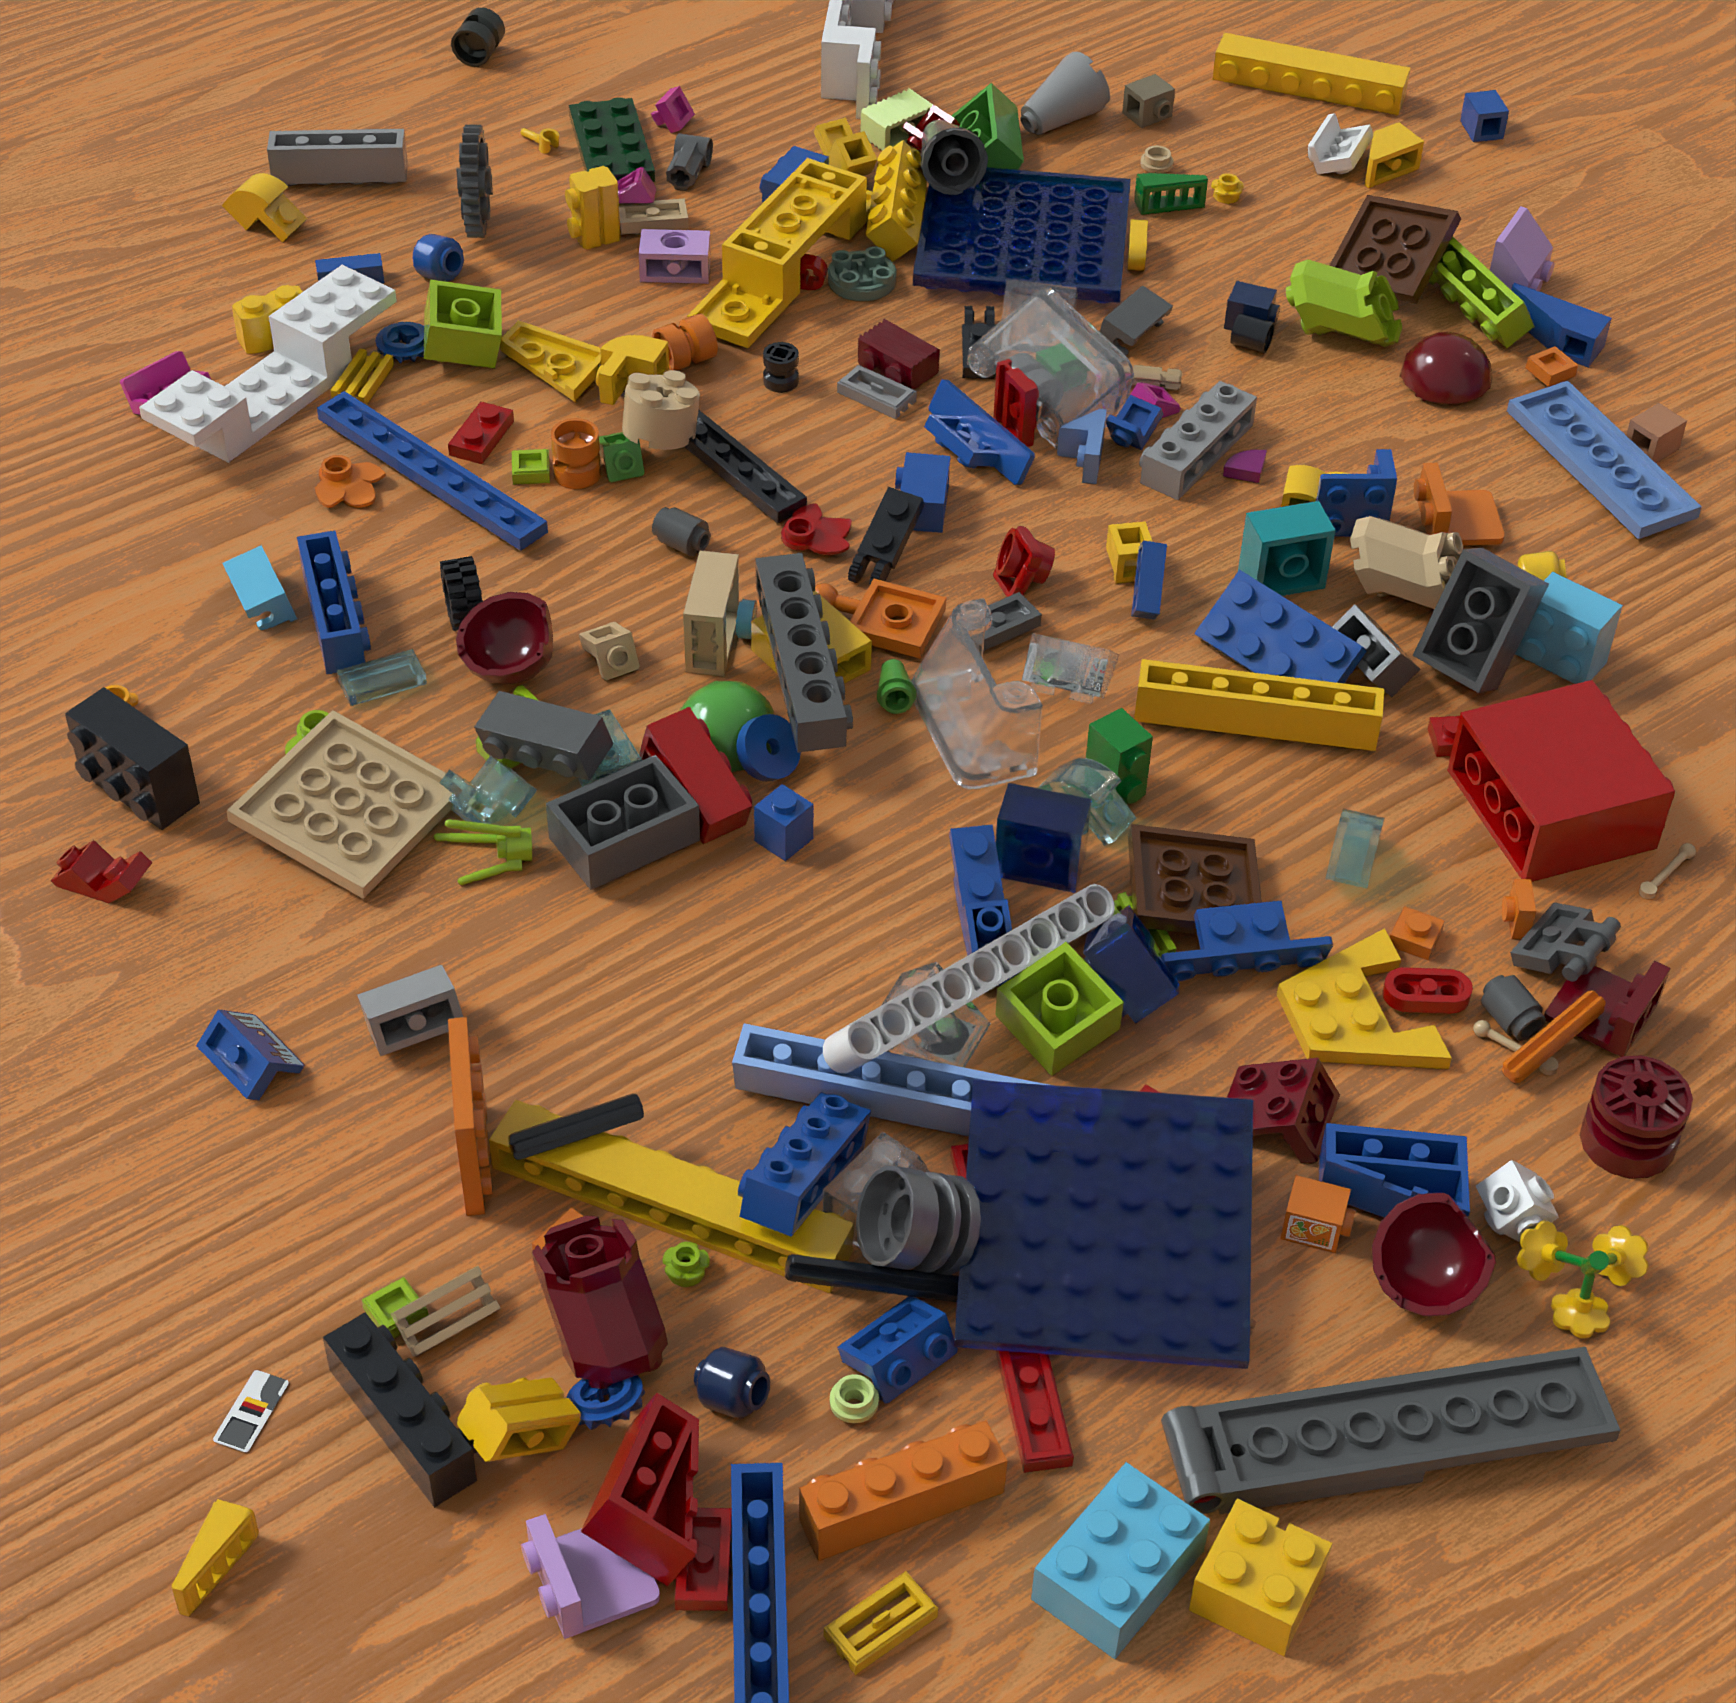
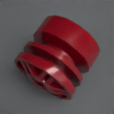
M1622 1056L1608 1062L1598 1072L1591 1099L1582 1122L1579 1135L1583 1150L1599 1167L1611 1174L1628 1179L1649 1178L1663 1172L1674 1159L1681 1134L1684 1132L1686 1121L1691 1112L1693 1097L1689 1084L1676 1069L1661 1060L1647 1056Z

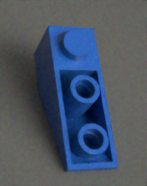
M1514 283L1511 290L1524 301L1535 326L1528 332L1547 349L1556 346L1575 363L1589 368L1605 347L1612 318Z

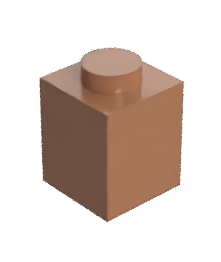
M1658 403L1630 419L1626 436L1657 463L1679 450L1687 420Z

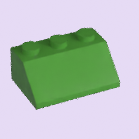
M990 83L952 115L958 121L960 127L975 133L985 146L988 163L986 172L980 182H1000L1008 174H1014L1024 162L1017 106Z

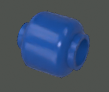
M428 234L417 241L413 250V266L417 273L424 278L448 282L455 279L463 267V250L460 244L453 238Z

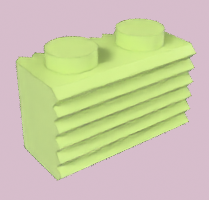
M908 88L907 91L898 92V94L893 95L891 98L888 97L887 100L883 99L882 102L878 101L877 104L868 105L866 109L863 107L861 110L860 132L865 131L870 144L873 143L874 146H877L882 151L888 146L894 147L902 140L908 142L909 135L902 126L905 122H908L916 127L933 104Z

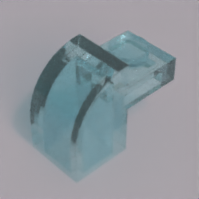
M491 755L471 782L450 769L439 782L452 793L448 798L454 804L451 810L463 820L501 826L516 818L537 791L535 787L515 771Z
M1077 758L1059 766L1035 790L1059 822L1080 814L1104 846L1114 842L1137 818L1114 789L1121 782L1120 778L1108 767L1092 759Z
M1348 809L1342 810L1325 879L1368 888L1376 853L1380 845L1385 818Z

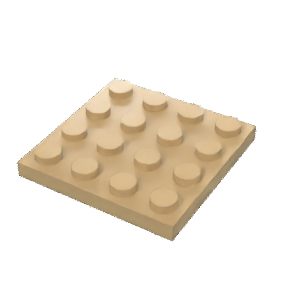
M332 710L227 810L228 822L364 899L466 795V784Z

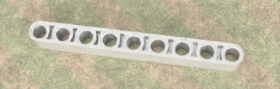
M1089 885L850 1023L825 1040L823 1056L826 1063L837 1073L845 1074L873 1060L1026 969L1063 943H1070L1110 919L1115 910L1112 895L1101 885Z

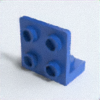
M1376 449L1374 465H1368L1367 474L1320 475L1316 501L1320 502L1335 528V536L1351 537L1357 519L1372 516L1390 521L1397 484L1392 450Z

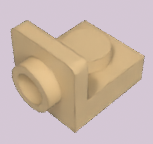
M612 622L579 634L582 649L596 657L600 675L603 679L609 680L639 669L640 665L632 633L618 623Z

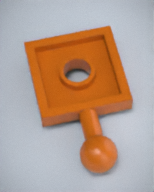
M878 579L872 580L862 600L839 595L837 590L827 583L815 585V590L838 611L853 614L850 622L872 640V646L916 658L922 656L946 610L947 597ZM895 616H901L904 619L893 620L892 618H894Z

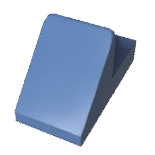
M1107 409L1095 410L1062 425L1059 429L1057 454L1061 457L1077 458L1076 467L1083 468L1082 483L1097 484Z

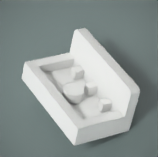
M1328 114L1308 145V157L1314 163L1317 175L1331 172L1344 174L1353 170L1373 139L1371 125L1340 129L1336 114Z

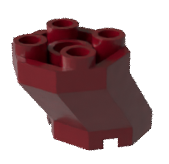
M586 1215L551 1227L544 1235L545 1246L541 1249L537 1245L532 1251V1256L561 1342L565 1360L576 1378L587 1379L589 1386L592 1388L605 1389L619 1381L658 1369L663 1362L662 1352L668 1345L661 1315L639 1256L635 1237L623 1220L611 1219L612 1226L600 1225L599 1217Z

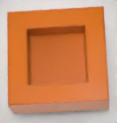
M1554 346L1529 356L1525 368L1547 387L1575 377L1578 364Z
M1514 879L1510 896H1504L1502 900V920L1509 922L1511 939L1521 940L1532 928L1536 915L1531 879Z
M1404 906L1390 934V939L1395 949L1429 960L1443 931L1445 920Z

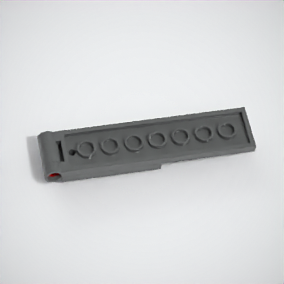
M1586 1347L1197 1407L1181 1406L1168 1411L1161 1419L1184 1501L1202 1514L1211 1513L1216 1510L1219 1511V1514L1230 1513L1237 1498L1257 1508L1420 1483L1423 1481L1425 1471L1617 1441L1621 1431Z

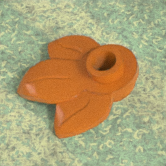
M329 456L323 460L319 469L320 482L315 487L316 497L319 503L327 508H332L342 501L354 508L371 506L376 499L372 483L383 479L386 473L373 463L352 464L351 460L346 456Z

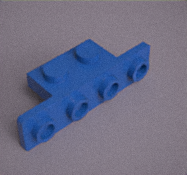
M942 379L929 405V411L932 414L929 415L924 427L935 436L936 443L958 456L957 461L969 468L993 466L1013 484L1021 485L1032 465L1035 453L952 382Z
M1282 901L1197 909L1194 914L1200 950L1162 954L1156 967L1157 978L1170 977L1172 981H1184L1193 978L1196 974L1213 973L1214 976L1223 977L1243 969L1255 968L1257 972H1269L1279 968L1281 965L1297 964L1298 967L1308 968L1327 958L1333 947V941L1331 936L1290 940Z

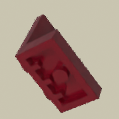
M1654 960L1645 976L1637 973L1631 983L1602 968L1594 966L1588 974L1581 975L1576 981H1565L1545 1011L1546 1021L1550 1023L1583 994L1593 990L1604 998L1606 1002L1605 1010L1576 1036L1620 1057L1625 1056L1659 1004L1671 968Z
M1319 1058L1242 1065L1236 1071L1215 1131L1220 1138L1283 1133L1285 1142L1290 1145L1300 1163L1317 1162L1326 1123H1331L1340 1094Z

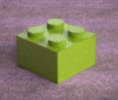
M430 279L424 311V359L466 364L475 367L495 368L502 337L501 289Z
M1065 942L997 988L995 1015L1042 1067L1053 1076L1120 1029L1124 1002L1083 958Z

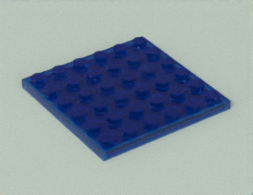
M987 167L980 183L975 187H969L963 191L964 193L958 195L943 194L933 189L929 184L912 286H921L926 289H957L961 292H992L996 295L1017 294L1032 298L1041 296L1054 297L1067 301L1078 299L1096 301L1098 303H1120L1131 179Z
M973 1080L966 1180L973 1185L979 1199L981 1222L979 1238L972 1257L965 1265L960 1266L954 1347L1248 1369L1250 1362L1253 1100Z

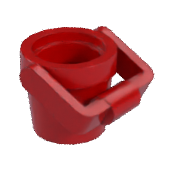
M1018 526L1016 529L1011 528L1002 542L996 561V569L993 572V577L1007 597L1018 592L1024 595L1031 582L1043 584L1051 572L1055 558V548L1036 540L1024 526Z

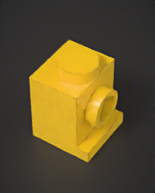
M1146 521L1108 525L1106 549L1114 571L1115 584L1135 582L1139 546L1143 540L1153 542Z

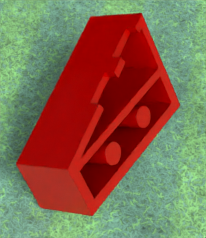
M687 707L646 726L637 763L656 755L699 805L700 841L704 845L745 826L752 809V798L748 789L743 784L739 785L731 773V765L727 756L722 751L718 752L712 743L706 723L700 718L697 719L691 708Z
M656 1393L629 1425L581 1529L583 1534L666 1586H669L697 1554V1540L692 1539L693 1517L698 1512V1499L693 1497V1477L698 1473L699 1419L659 1393Z

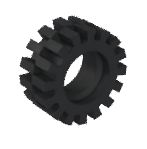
M472 556L440 561L442 587L453 631L459 630L461 622L472 608L483 602L482 591L479 585L480 581Z

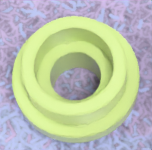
M851 1374L841 1378L830 1392V1408L834 1415L844 1422L861 1423L867 1421L876 1413L879 1406L877 1389L869 1379L862 1375ZM850 1399L860 1400L862 1403L851 1404L847 1401Z

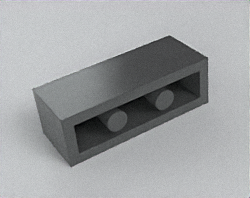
M502 691L496 694L474 726L483 744L484 751L493 758H505L523 763L530 768L540 767L555 771L564 777L574 776L589 781L614 744L602 716Z

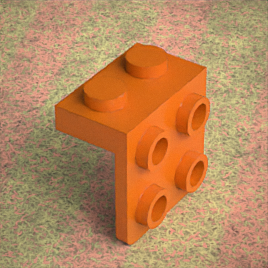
M1423 463L1421 476L1414 481V498L1418 502L1421 522L1425 526L1426 533L1433 535L1441 532H1458L1463 546H1484L1503 543L1505 533L1492 493L1487 490L1446 491L1438 463Z

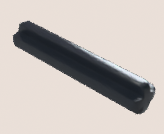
M632 1093L511 1133L508 1136L510 1151L516 1160H522L639 1121L644 1117L643 1105L638 1095Z

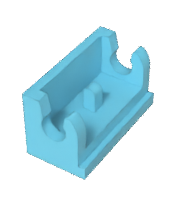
M262 545L222 563L248 618L259 616L266 611L271 612L269 617L256 622L259 630L272 628L287 620L292 622L297 619Z

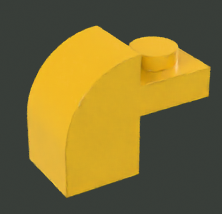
M846 117L816 125L814 134L823 154L829 156V165L862 176L869 175L873 171L877 157L865 131L853 134Z
M265 173L251 176L221 205L245 230H248L260 219L282 243L308 219L283 194L288 186L280 179Z
M626 335L605 343L600 348L601 366L596 374V385L599 386L600 402L614 405L628 384V377L633 373L664 375L666 371H669L668 341L643 335Z

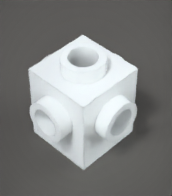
M1513 1160L1476 1185L1487 1208V1211L1484 1212L1485 1219L1489 1226L1499 1235L1505 1234L1520 1242L1521 1234L1526 1229H1535L1540 1221L1553 1222L1559 1218L1551 1202L1554 1194L1546 1181L1537 1173Z

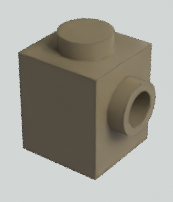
M1156 74L1125 85L1122 113L1141 128L1170 118L1173 113L1175 88Z

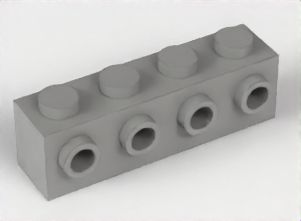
M404 129L269 132L267 154L270 173L272 176L283 181L287 186L313 183L319 185L331 183L358 185L368 182L394 184L406 182L408 159Z
M1219 381L1210 391H1205L1190 410L1187 409L1182 413L1179 421L1171 428L1165 429L1160 439L1152 447L1148 446L1143 451L1139 461V465L1142 467L1140 483L1179 500L1253 426L1257 397L1222 381Z

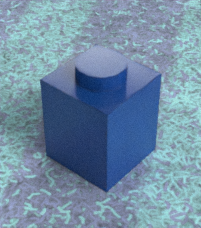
M1496 90L1465 93L1460 122L1473 142L1504 139L1509 110Z
M781 784L754 806V841L782 860L787 861L813 839L814 804Z

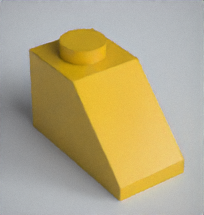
M1400 122L1374 131L1364 185L1367 188H1371L1418 170L1420 168L1424 140Z

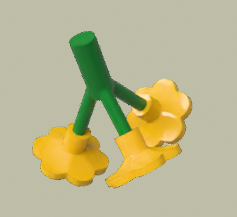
M1546 1220L1540 1221L1535 1229H1526L1520 1237L1522 1249L1518 1254L1517 1262L1521 1269L1529 1271L1533 1279L1544 1281L1550 1276L1551 1272H1560L1564 1268L1565 1263L1581 1268L1584 1274L1581 1289L1574 1288L1567 1294L1555 1295L1551 1302V1308L1554 1311L1552 1318L1554 1325L1563 1330H1570L1578 1338H1589L1594 1332H1605L1609 1328L1608 1304L1602 1298L1595 1297L1592 1292L1595 1275L1608 1276L1614 1285L1624 1286L1632 1278L1644 1276L1649 1268L1648 1261L1645 1258L1649 1248L1647 1241L1642 1236L1632 1235L1630 1229L1623 1225L1612 1227L1608 1234L1597 1235L1592 1243L1594 1252L1586 1258L1567 1253L1568 1238L1566 1234L1557 1231L1555 1225Z

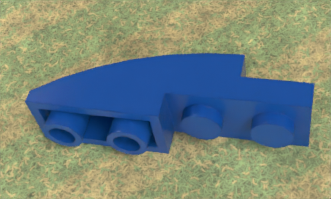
M993 824L951 828L949 832L955 872L953 879L967 956L1012 930L1008 900L1004 899ZM1011 978L1007 979L1006 981L1002 982L1001 984H999V985H997V986H1001L1002 984H1004L1005 982H1007V981L1010 980Z

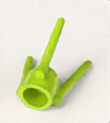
M448 819L445 821V826L448 828L488 834L436 833L434 835L435 841L497 844L498 859L506 858L505 863L460 877L458 879V884L460 885L476 882L508 871H522V862L532 861L531 828Z

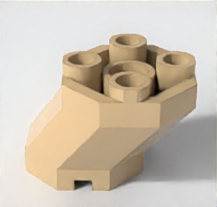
M1372 516L1357 519L1350 538L1351 548H1359L1360 559L1353 560L1354 569L1367 594H1377L1379 597L1394 595L1435 609L1463 551L1462 539L1458 532H1441L1429 535Z

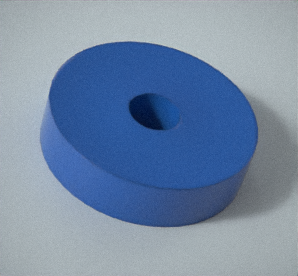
M765 714L753 718L743 725L737 737L736 747L739 761L745 771L757 780L769 782L790 775L799 763L801 752H797L791 725L781 716ZM767 742L771 746V754L768 752L766 748Z

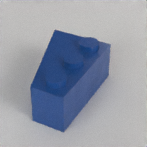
M1326 1123L1319 1154V1181L1351 1189L1348 1205L1384 1218L1397 1204L1417 1194L1445 1193L1450 1195L1469 1217L1467 1136Z

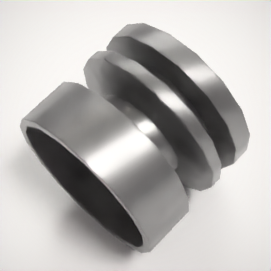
M885 1165L875 1171L867 1181L858 1202L856 1230L857 1241L862 1254L872 1265L952 1275L965 1266L972 1257L977 1244L981 1222L979 1199L973 1185L962 1176L935 1172L924 1173L922 1170Z

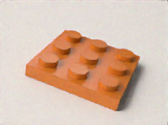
M467 1017L448 1019L454 1128L466 1216L485 1214L484 1195H493L491 1168L489 1166L490 1147L486 1125L488 1119L486 1096L483 1093L482 1064L473 1065L481 1063L478 1035L469 1036Z

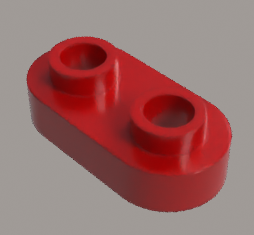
M1401 967L1387 974L1382 996L1391 1008L1401 1012L1453 1014L1459 1013L1468 1007L1473 985L1464 973L1454 969Z

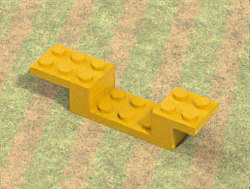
M807 158L722 244L723 279L687 315V318L699 313L703 314L711 323L717 338L749 348L800 294V258L825 232L850 240L868 221L873 192L867 190V177Z

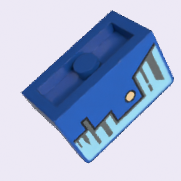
M218 1009L196 1045L246 1099L260 1100L277 1071L301 1073L305 1066L254 1014Z

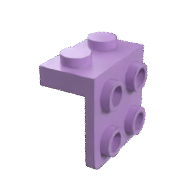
M546 1514L526 1521L528 1542L521 1544L523 1557L530 1574L538 1572L543 1586L538 1587L543 1609L548 1618L556 1617L564 1639L652 1607L659 1602L660 1591L654 1577L581 1532V1529L555 1538Z

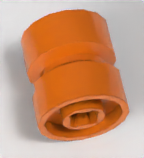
M700 313L682 319L678 327L675 323H670L654 329L652 333V338L668 341L669 370L678 371L690 366L691 362L697 364L716 357L718 352V343L714 329L709 320Z
M580 418L560 421L553 426L550 432L554 479L559 485L570 489H585L593 486L601 477L600 442L597 426L586 419Z

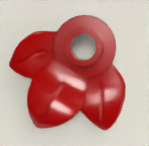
M809 504L797 509L793 513V517L786 522L781 531V540L785 546L796 551L810 549L823 555L840 554L850 548V544L845 538L850 532L852 520L822 517V511L818 504Z

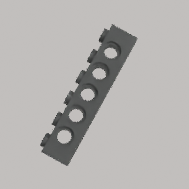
M802 553L755 558L756 591L797 752L846 747L847 729H853L852 710L850 704L843 705V700H845L843 677L835 676V673L838 671L836 651L834 648L828 649L827 646L830 645L829 626L827 621L821 622L820 620L823 617L820 594L813 595L815 591L813 568H806Z

